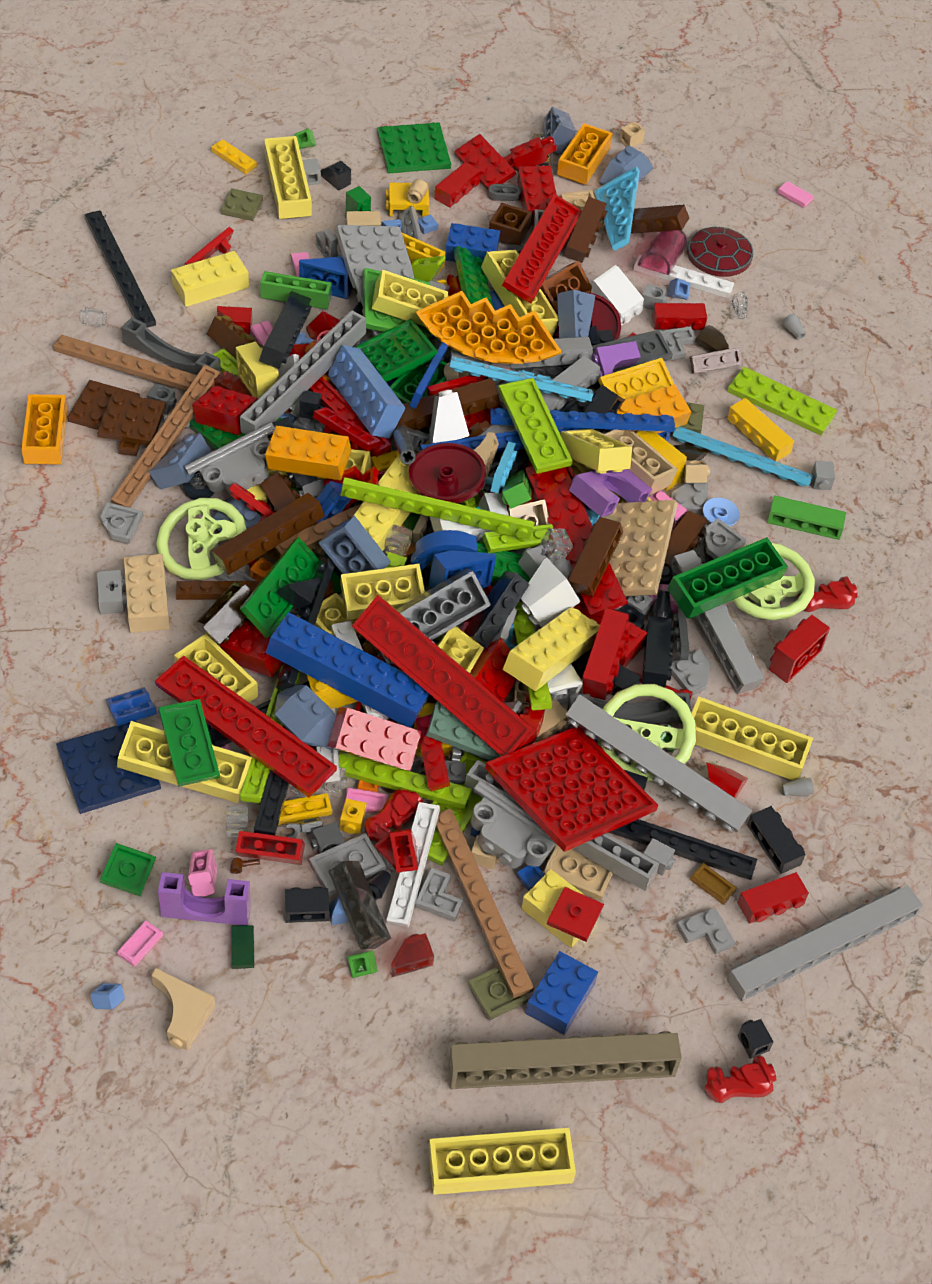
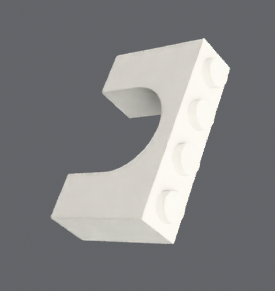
M484 493L479 503L480 509L509 516L507 507L502 501L501 493ZM430 517L434 532L443 530L462 531L476 536L477 541L484 542L482 538L484 533L493 532Z

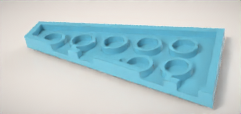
M637 166L594 190L597 200L607 203L605 210L608 212L604 224L614 251L624 247L630 241L640 172Z

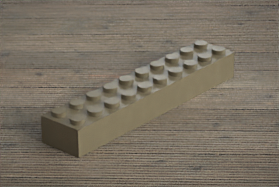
M662 1031L658 1034L640 1032L636 1035H626L619 1033L614 1036L605 1037L603 1035H593L586 1038L571 1036L567 1039L549 1037L546 1040L527 1038L523 1041L506 1039L501 1042L485 1040L472 1044L458 1042L451 1045L450 1087L451 1089L675 1077L682 1059L678 1033Z

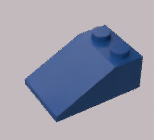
M329 257L301 259L299 261V277L332 282L331 296L348 300L353 286L343 258Z
M455 550L434 554L428 585L433 588L467 568L473 570L482 588L491 585L497 556L493 553Z

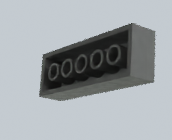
M466 568L396 610L433 640L491 606L473 570ZM374 646L382 661L389 665L394 663Z

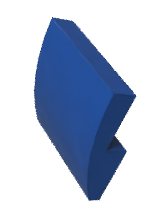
M145 687L106 699L117 726L157 714L156 707L152 703Z

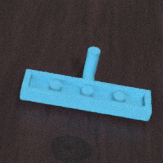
M508 441L494 478L487 477L486 484L492 485L491 492L498 493L500 487L505 486L506 479H508L513 462L516 459L517 451L514 450L516 443Z

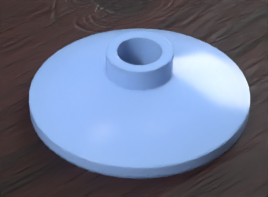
M712 498L704 504L703 515L709 523L719 518L730 527L738 521L739 510L728 499Z

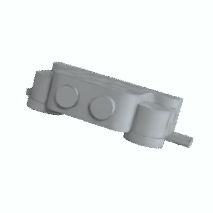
M270 422L185 465V468L189 475L199 471L212 492H220L226 488L230 494L231 491L228 489L233 481L246 490L261 484L269 476L265 457L270 443L267 436L274 433L275 427Z
M480 780L475 786L474 791L484 798L475 805L471 817L472 827L477 831H481L477 839L478 845L484 852L497 856L502 864L512 868L519 867L524 860L530 866H540L557 844L520 805Z

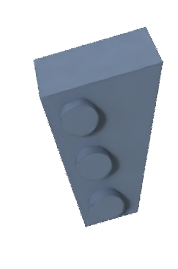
M551 107L544 118V138L552 136L555 140L554 143L557 145V150L554 152L561 155L576 134V129L568 113Z
M577 290L558 293L559 339L588 337L595 295Z
M201 433L187 434L149 473L159 489L187 483L195 473L189 475L185 465L209 454L211 449Z

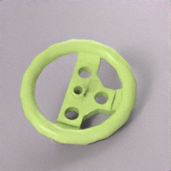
M198 498L183 503L167 516L159 528L156 546L158 554H163L164 566L170 573L185 580H205L221 575L224 571L217 563L215 565L210 563V550L219 541L230 540L247 530L244 517L234 505L219 498ZM209 510H217L226 514L232 522L227 520L216 521L209 516ZM186 515H188L186 531L188 533V557L191 568L178 564L170 555L168 547L170 532L177 522ZM197 515H203L201 519L195 518ZM216 529H222L220 533L213 534ZM197 548H203L202 552L195 553Z
M772 543L779 555L790 561L800 573L796 576H783L776 582L732 600L745 613L755 618L773 621L791 618L803 611L814 596L815 578L809 564L797 552L776 543ZM782 584H786V585H788L790 588L786 589V588H783L781 585H782ZM801 593L797 601L787 607L780 608V602L785 597H795ZM744 597L751 598L753 601L759 604V606L747 601ZM772 601L774 604H767L766 602Z
M635 684L617 692L603 707L605 712L613 716L624 702L638 696H654L668 702L678 712L683 723V729L616 719L631 727L632 730L641 736L647 730L650 736L643 737L661 749L679 750V753L674 758L683 764L690 759L696 743L695 720L687 703L672 690L656 684ZM662 733H670L672 740L669 743L662 742L660 739ZM597 739L598 745L623 770L648 777L647 781H654V776L648 772L646 774L641 773L635 768L636 764L631 762V766L626 764L616 755L613 749L612 751L607 750L601 745L602 741Z

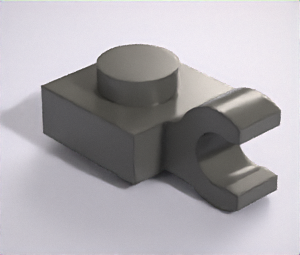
M453 746L452 751L449 752L450 761L446 760L450 783L464 785L466 782V763L460 762L461 749Z
M320 817L298 820V822L294 823L287 822L285 823V828L292 827L294 831L292 834H287L286 837L296 838L300 832L310 835L312 830L323 826Z

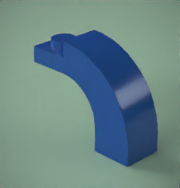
M443 530L430 533L416 542V552L411 557L412 565L420 564V570L422 571L433 560L434 554L450 550L477 552L476 536L457 530Z

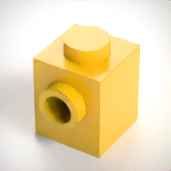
M346 798L340 818V830L348 834H361L366 817V802Z

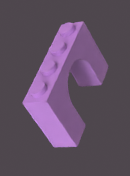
M636 341L597 347L592 354V361L600 366V377L611 374L615 368L635 365L641 358Z
M623 469L622 472L609 470L603 474L596 473L593 470L576 475L572 479L569 491L600 517L613 514L620 500L613 492L620 495L628 503L646 502L652 488L629 469Z
M161 873L158 888L161 917L248 925L251 911L250 881L228 879L225 896L220 898H204L193 896L186 889L184 874Z

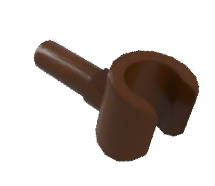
M236 857L231 862L230 872L239 874L242 872V867L259 865L260 859L243 861L241 858Z

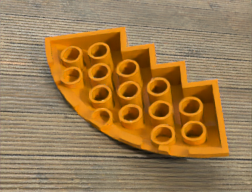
M460 291L415 313L423 325L439 340L454 350L479 360L502 364H524L549 359L562 353L535 311L519 317L511 304L495 311L487 298L470 304L463 291Z

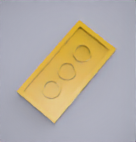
M663 358L614 372L598 379L600 386L604 385L625 400L674 385Z

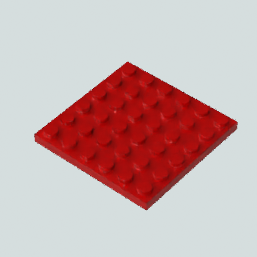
M579 726L578 728H571L488 761L485 765V769L563 852L657 811L659 806L593 739L584 734L585 731Z

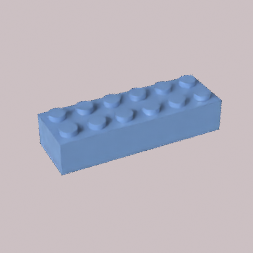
M342 345L332 367L329 369L328 377L370 434L390 439L405 410V406L361 349Z

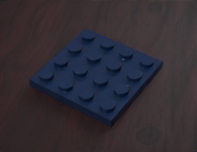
M130 723L121 726L116 725L56 743L80 814L161 789L158 779L117 767L118 756Z

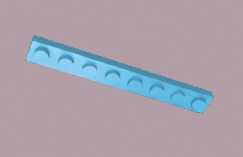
M451 356L449 367L456 372H463L464 370L470 372L473 376L480 377L484 375L488 376V379L493 378V381L501 379L505 380L506 383L534 377L538 388L544 393L551 394V392H554L564 398L571 396L580 402L592 401L593 391L591 389Z
M681 426L677 427L673 434V437H676L680 442H690L695 447L709 449L715 455L722 454L727 456L729 460L742 461L748 467L755 466L761 468V471L771 474V472L775 473L779 478L794 480L800 486H809L813 478V474Z

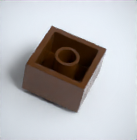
M501 203L489 222V229L500 230V242L520 245L531 228L532 212Z

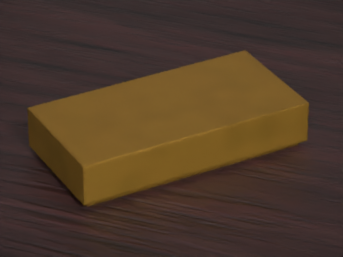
M702 863L690 877L693 883L723 905L737 890L736 886L705 863Z

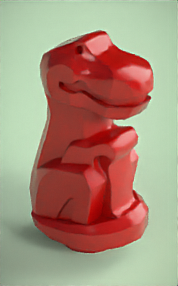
M848 576L841 577L838 581H831L828 585L820 584L818 592L814 591V596L803 611L813 612L820 608L849 609L855 604V598L858 597L857 587L855 583H851Z
M405 788L393 792L377 815L369 817L365 822V831L370 841L379 842L390 832V827H394L396 831L401 830L402 825L415 818L419 802L423 803L421 797L415 791L410 792Z
M762 1055L755 1056L750 1064H745L739 1068L731 1067L729 1077H724L722 1068L717 1066L715 1068L710 1067L706 1073L705 1093L716 1103H723L733 1097H766L774 1091L773 1082L776 1081L773 1065L771 1063L767 1064Z

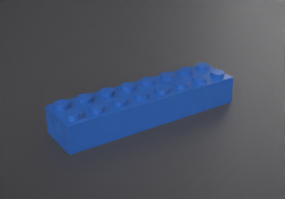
M289 612L272 634L266 653L409 728L416 721L430 695L405 672Z

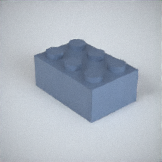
M355 515L329 531L319 542L320 546L343 574L385 569L391 562Z

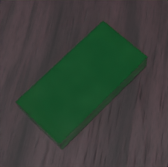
M254 925L232 926V969L254 968Z

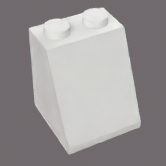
M615 265L593 281L591 293L602 296L613 304L619 313L621 326L642 312L644 298L618 266Z
M449 389L438 392L439 396H436L434 399L429 444L468 437L469 433L457 392H452Z
M548 558L543 560L529 581V587L521 597L523 602L521 607L527 615L531 614L528 618L535 626L539 625L541 628L568 608H573L580 602L568 580Z
M571 664L547 682L551 700L555 699L559 704L567 703L569 695L578 694L583 685Z

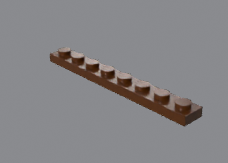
M333 580L329 581L324 599L334 594ZM176 581V600H217L234 582L245 584L253 592L261 581Z

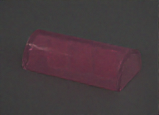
M682 230L656 232L639 259L638 266L670 275L686 248L687 238Z

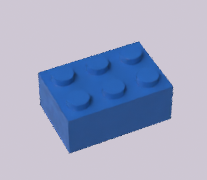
M451 223L446 243L445 260L456 262L454 249L460 246L461 248L468 249L473 256H478L484 261L487 252L498 251L500 230Z
M559 951L528 1001L526 1015L565 1035L594 987L598 971Z

